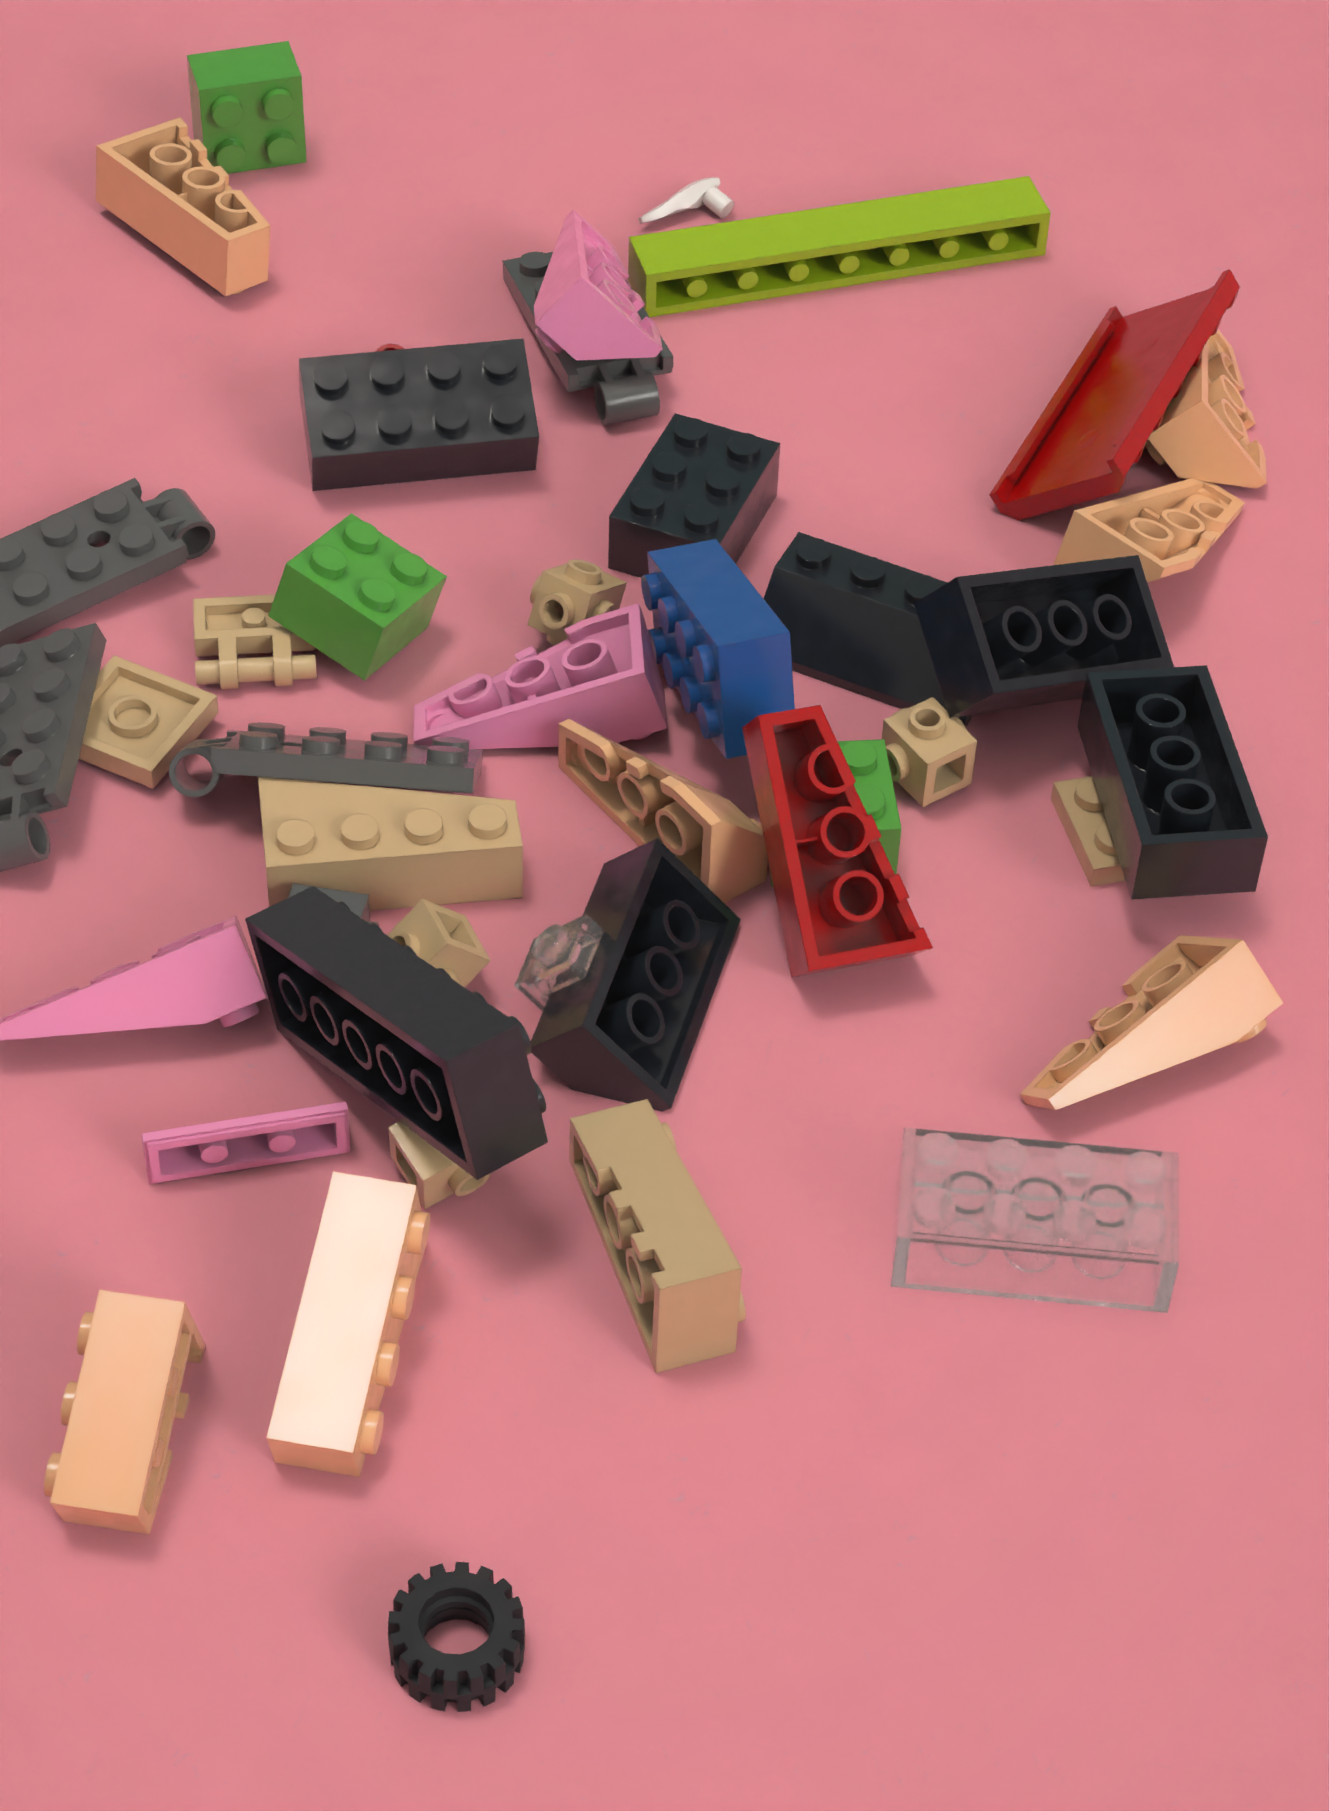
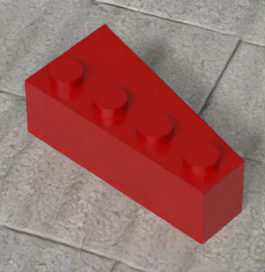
M821 705L758 715L743 726L742 730L791 978L911 956L932 949L933 946L924 927H919L907 901L910 897L899 873L895 875L879 841V838L882 836L872 814H867L854 787L855 778Z

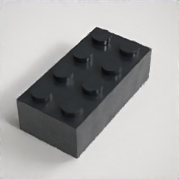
M524 338L299 358V394L312 491L536 470L539 431Z
M1139 555L959 576L914 603L949 718L1081 699L1083 697L1087 672L1174 667Z
M1207 665L1087 672L1077 727L1131 900L1255 892L1268 835Z

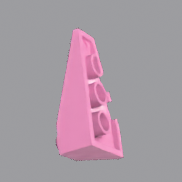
M574 209L565 218L534 304L535 325L538 326L535 329L536 334L551 350L560 353L564 349L576 361L656 357L663 350L660 331L655 322L648 316L641 320L638 311L645 304L640 295L632 290L625 281L629 275L613 245Z
M633 604L581 620L564 629L568 639L537 654L533 646H530L514 654L517 662L509 669L493 677L477 673L414 705V744L432 746V738L455 737L469 740V749L559 747V723L567 719H571L616 743L630 739H643L654 732L667 729L665 693L640 604Z
M235 915L158 948V952L151 955V960L141 964L139 960L122 964L92 979L89 986L79 989L78 986L66 989L1 1018L0 1041L206 1024L218 1018L224 1028L258 1014L259 1009L256 1002L267 998V993L241 925Z

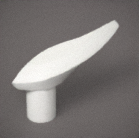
M704 178L686 185L668 200L639 217L638 220L640 224L648 223L685 210L698 208L703 204L720 218H724L732 211L734 201L718 189L720 186L719 178Z

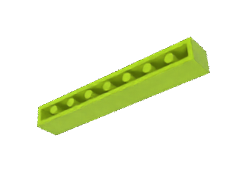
M1025 176L629 237L628 281L632 290L642 298L645 304L643 308L648 316L655 317L1043 256L1046 252L1051 212L1031 178Z

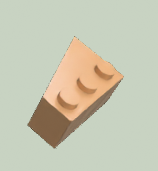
M99 1290L94 1312L86 1311L84 1313L77 1338L78 1354L84 1355L78 1382L70 1381L67 1384L61 1405V1423L67 1426L61 1453L53 1452L51 1454L44 1479L45 1496L51 1497L50 1504L63 1522L150 1534L173 1457L172 1450L167 1449L174 1417L184 1419L189 1403V1394L180 1392L186 1362L201 1363L206 1346L185 1302Z

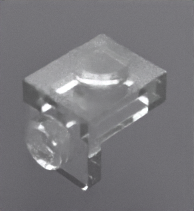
M587 914L562 926L554 924L548 927L533 940L514 986L543 1011L550 993L586 977L604 930Z

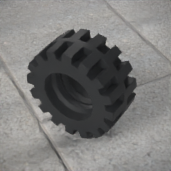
M456 1562L455 1571L446 1572L443 1563L431 1566L430 1578L426 1580L419 1573L408 1580V1593L399 1590L393 1599V1611H389L388 1643L391 1666L394 1665L395 1678L401 1687L406 1684L409 1685L410 1697L421 1703L428 1695L431 1697L432 1709L445 1711L448 1702H457L458 1712L471 1711V1700L479 1698L485 1707L496 1700V1688L506 1693L514 1684V1672L520 1673L525 1648L523 1607L519 1596L513 1598L512 1586L504 1578L495 1584L493 1570L484 1566L480 1567L477 1574L470 1573L468 1562ZM452 1619L469 1620L476 1623L489 1635L487 1641L477 1649L463 1654H448L434 1649L425 1641V1636L428 1631L439 1623Z

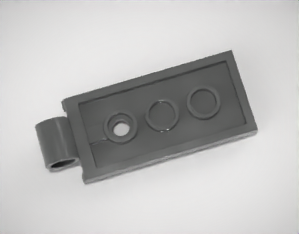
M529 252L523 254L520 258L502 261L503 280L567 392L594 387L595 406L598 417L603 425L659 414L660 398L654 376L672 373L673 355L662 337L663 350L653 358L576 361L564 349L560 353H556L545 345L536 334L535 329L538 326L535 325L534 304L553 252ZM643 307L638 311L641 320L648 316Z
M133 478L0 538V647L15 643L185 564L186 559H194L203 555L214 543L216 536L214 527L186 491L179 488L168 489L156 496L155 499L143 502L140 498L142 495L140 483L136 478ZM101 543H107L102 547H93Z
M96 623L75 629L64 628L43 638L21 644L10 643L0 647V872L44 861L49 856V834L39 814L61 809L68 805L107 641Z
M257 722L249 723L248 731L228 730L227 737L197 739L189 742L172 759L169 766V777L174 788L181 794L189 797H200L208 794L222 780L225 774L473 793L481 776L483 750L469 749V740L455 737L432 738V746L407 744L408 736L400 733L374 732L371 733V741L346 739L347 731L338 728H310L309 736L286 735L284 725ZM198 754L206 758L212 767V779L209 781H198L192 778L185 768L186 755Z

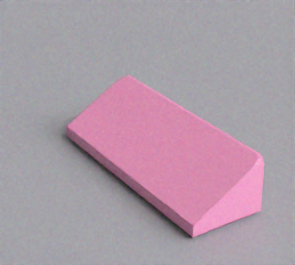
M333 1103L142 1133L148 1183L154 1184L351 1152L347 1103Z

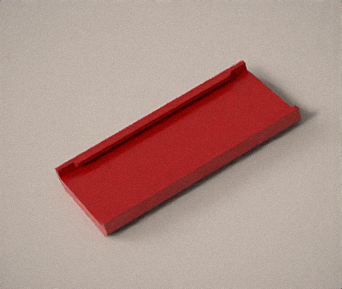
M1230 269L1223 271L1216 284L1207 290L1124 317L1117 306L1108 310L989 494L1000 513L1016 520H1022L1120 492L1130 467L1133 463L1138 462L1142 456L1150 434L1153 430L1159 428L1166 408L1171 400L1179 395L1186 375L1191 367L1196 366L1199 362L1206 342L1210 336L1216 334L1225 311L1235 303L1240 286Z

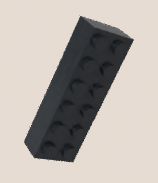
M314 886L245 918L277 1030L475 1179L479 1180L548 1143L541 1115L546 1111V1102L541 1089L532 1078L527 1055L532 1050L530 1038L524 1026L516 1017L506 1016L487 1003L480 993L469 991L454 981L444 969H436L417 956L408 945L402 946L384 934L377 924H369L354 914L344 902L335 901Z

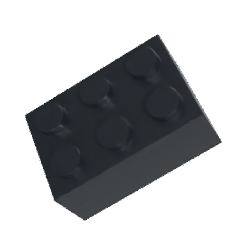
M675 413L609 516L608 568L642 578V575L649 574L647 552L713 539L720 543L736 564L777 496L780 443Z

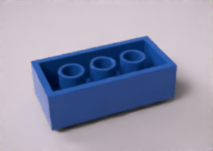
M716 539L647 552L649 574L642 575L641 587L645 605L653 613L654 628L648 629L656 663L660 664L663 668L669 688H677L681 694L685 711L688 714L694 713L697 717L703 737L705 739L711 738L725 759L747 755L742 730L743 726L758 715L795 709L790 632Z

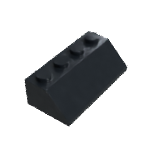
M798 532L775 565L763 598L790 632L792 671L900 709L910 708L934 697L947 710L914 603L948 582ZM973 715L958 718L966 727Z
M658 838L603 864L531 1039V1053L574 1091L628 1104L648 1099L653 1110L662 1112L672 1107L741 919Z

